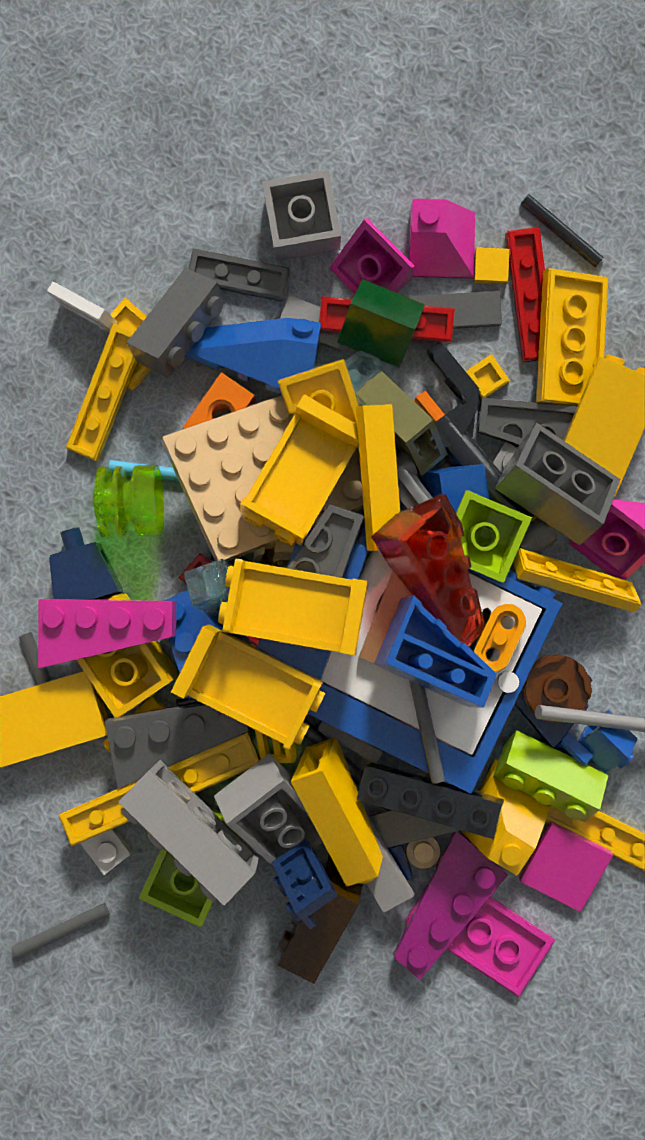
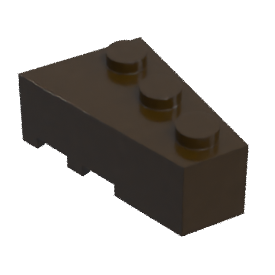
M330 854L323 868L338 896L312 913L316 926L312 929H309L302 920L296 922L292 918L291 923L294 926L291 932L285 930L277 946V950L281 951L277 966L313 984L318 979L356 911L363 884L360 883L346 886Z

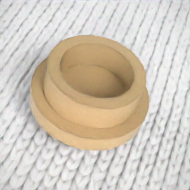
M431 837L409 842L406 847V854L412 865L425 869L432 867L438 861L440 847L435 838Z

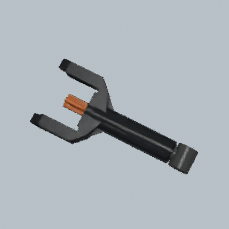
M437 342L427 350V354L446 378L444 381L461 403L445 415L426 391L418 394L413 401L434 420L448 454L443 459H447L453 467L485 464L489 499L533 519L534 515L495 489L502 473L473 439L479 387L447 348L440 342ZM537 517L533 521L531 519L519 548L541 554L555 543L557 538L547 523Z

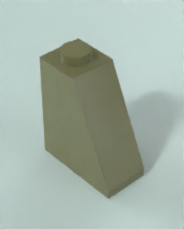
M381 371L373 379L365 382L362 388L356 392L362 406L392 404L395 447L399 451L408 454L421 476L448 455L434 420L385 373Z

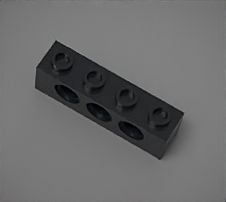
M373 762L365 765L357 796L359 801L494 839L497 833L504 799L477 791H472L470 794L452 784L445 782L431 783L430 778L381 764H374Z

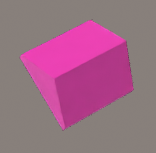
M366 218L329 268L355 294L362 279L398 293L411 280L415 266Z

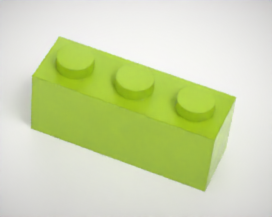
M518 730L504 743L493 775L494 778L502 781L507 787L520 790L534 797L539 803L551 805L565 812L568 817L583 822L600 810L608 779L607 774L587 764L581 765L573 757Z

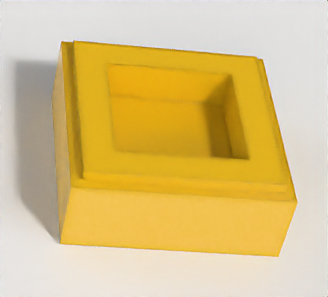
M476 247L474 283L506 285L509 271V249Z
M492 354L466 371L479 387L478 396L480 399L487 398L510 382Z

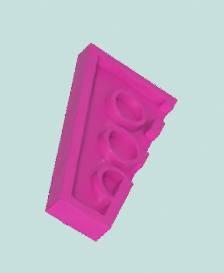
M38 599V668L176 636V601Z

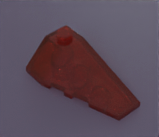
M440 494L395 514L371 537L388 566L411 594L422 603L421 605L434 618L441 620L452 635L469 647L482 634L485 623L478 592L472 588L468 568L472 566L470 557L464 555L461 537L464 536L462 523L446 494Z

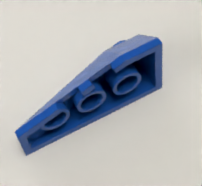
M281 318L207 327L201 339L194 343L185 357L217 370L224 367L238 372L237 378L248 381L250 378L266 383V389L275 393H281L278 380L316 367L321 322L309 321L307 319Z

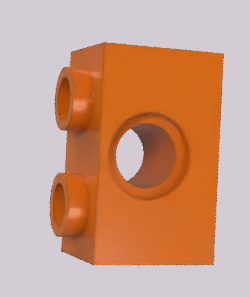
M221 372L189 417L183 429L214 419L216 412L220 409H228L231 412H235L252 406L256 402L255 395Z

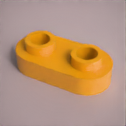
M502 604L496 607L479 638L474 653L495 672H500L508 666L526 629V617L523 611L513 604ZM505 617L515 619L513 628L505 629L502 627V621ZM495 648L499 650L500 657L492 662L487 659V652Z

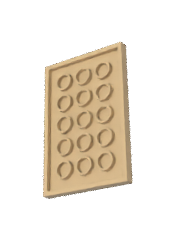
M282 395L162 437L161 443L217 566L280 541L274 536L276 531L265 525L258 528L242 518L244 514L239 509L242 499L248 495L295 415L288 414ZM357 450L313 524V528L330 504L351 512L364 508L360 454Z

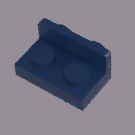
M304 839L274 860L272 864L278 875L274 878V882L284 896H288L289 902L285 904L288 912L296 922L302 920L309 929H312L316 926L312 913L338 895L312 845L307 839Z

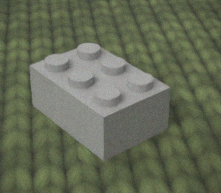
M269 753L219 791L214 797L226 824L273 866L272 862L304 839L308 840L313 849L321 845L323 841L291 784L292 776Z

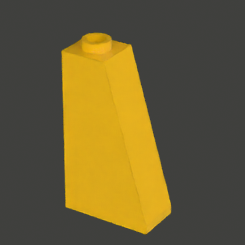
M336 737L306 747L291 779V784L346 886L357 883H369L378 877L383 855L362 801L357 800L358 791Z

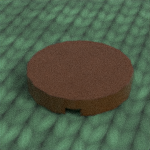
M560 654L546 655L537 659L521 689L523 700L529 711L535 714L537 705L584 711L592 693L590 677L583 665L571 657ZM545 720L552 723H563L558 721Z

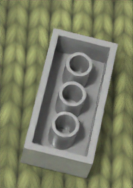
M161 760L119 800L118 803L123 806L121 809L123 815L135 825L140 823L149 832L147 836L151 843L160 850L166 849L175 858L173 862L186 876L192 874L201 883V891L211 901L215 902L218 900L225 906L254 876L259 856Z

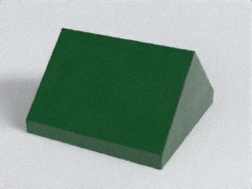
M362 279L351 301L337 343L400 368L425 304Z

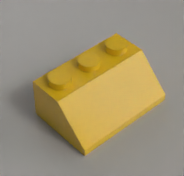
M124 593L112 596L108 600H130V598ZM158 640L76 659L115 718L121 717L175 681L180 674Z

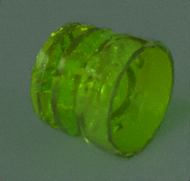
M135 465L131 481H128L125 469L122 466H116L113 474L108 466L97 469L93 491V507L101 537L111 538L114 536L115 530L119 537H126L129 532L130 522H133L137 536H162L165 518L162 474L158 465Z

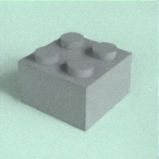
M329 170L262 181L275 261L340 250L341 234Z

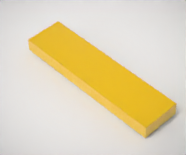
M113 323L66 445V449L94 461H99L137 364L126 343L134 334L133 331Z
M392 404L356 407L367 550L376 551L403 547Z
M521 548L518 549L513 560L518 579L633 613L642 605L633 583Z

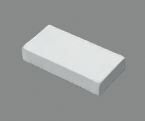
M52 282L47 290L48 295L62 307L109 333L113 323L118 324L105 309L55 282Z

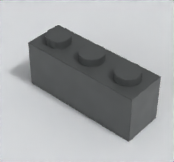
M185 268L126 342L136 362L168 378L175 368L182 364L185 355L194 343L201 339L204 330L214 317L221 313L225 301L218 283Z

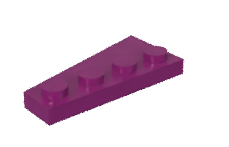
M459 831L452 832L449 838L450 841L436 865V870L421 895L416 911L412 914L393 952L394 958L419 980H421L508 876L506 871L488 859Z

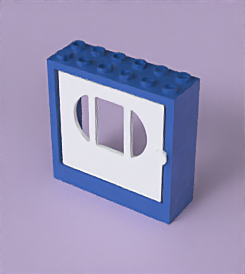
M401 525L402 540H405L409 528ZM412 525V526H415V527L420 528V529H422V530H425V529H423V528H421V527H419V526H417V525ZM364 529L357 544L367 547ZM402 547L371 551L358 579L368 581V589L356 655L331 652L321 679L325 683L322 684L320 691L324 692L325 696L317 712L309 710L308 714L429 773L420 731L375 709L378 708L419 729L409 680L358 657L375 616L377 603L386 588ZM437 556L439 558L435 561L420 602L432 580L472 598L474 604L457 637L461 643L467 645L484 608H488L490 613H492L496 607L502 604H513L519 607L526 617V629L508 666L504 670L496 672L497 675L484 708L467 707L425 688L435 736L469 753L468 755L436 739L445 781L471 794L563 603L555 600L556 593L539 585L536 587L524 585V580L518 579L517 574L509 571L504 583L441 556ZM455 566H458V567H460V568H462V569H464V570H466V571H468V572H470V573H467V572H465V571H463V570H461V569H459V568H457V567H455ZM494 585H497V586H499V587H501V588H503V589H505V590H507V591H509V592H506V591H504V590H502V589H500V588H498V587H496V586H494ZM505 617L502 621V627L505 629H511L515 625V619L512 617ZM494 648L489 661L493 662L499 659L500 652L498 649ZM329 685H331V686H333V687H335V688H337V689H339V690H341V691H343V692H345V693H347V694H349V695H351V696H353V697H355V698H357V699H359V700H361V701H363V702H365V703H367V704H369V705H371V706H373V707H375V708H372V707H370V706H368V705H366V704H364V703H362V702H360V701H358V700H356V699H354V698H352V697H350V696H348V695H346V694H344V693H342V692H340V691H338V690H336V689L330 687Z

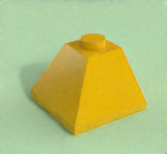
M491 771L479 791L504 799L495 838L491 839L463 830L461 832L488 859L517 876L537 846L550 810V805L539 803L534 797L520 790L507 787L502 781L494 778V772Z

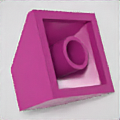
M412 199L409 216L408 260L415 266L412 277L473 279L475 212L446 199Z
M613 499L604 524L581 545L572 540L569 544L610 576L624 580L628 579L645 563V503Z

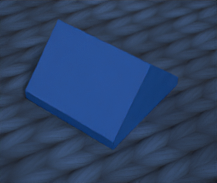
M485 464L432 469L423 476L419 474L420 482L438 504L425 515L426 530L444 539L465 490L489 499Z

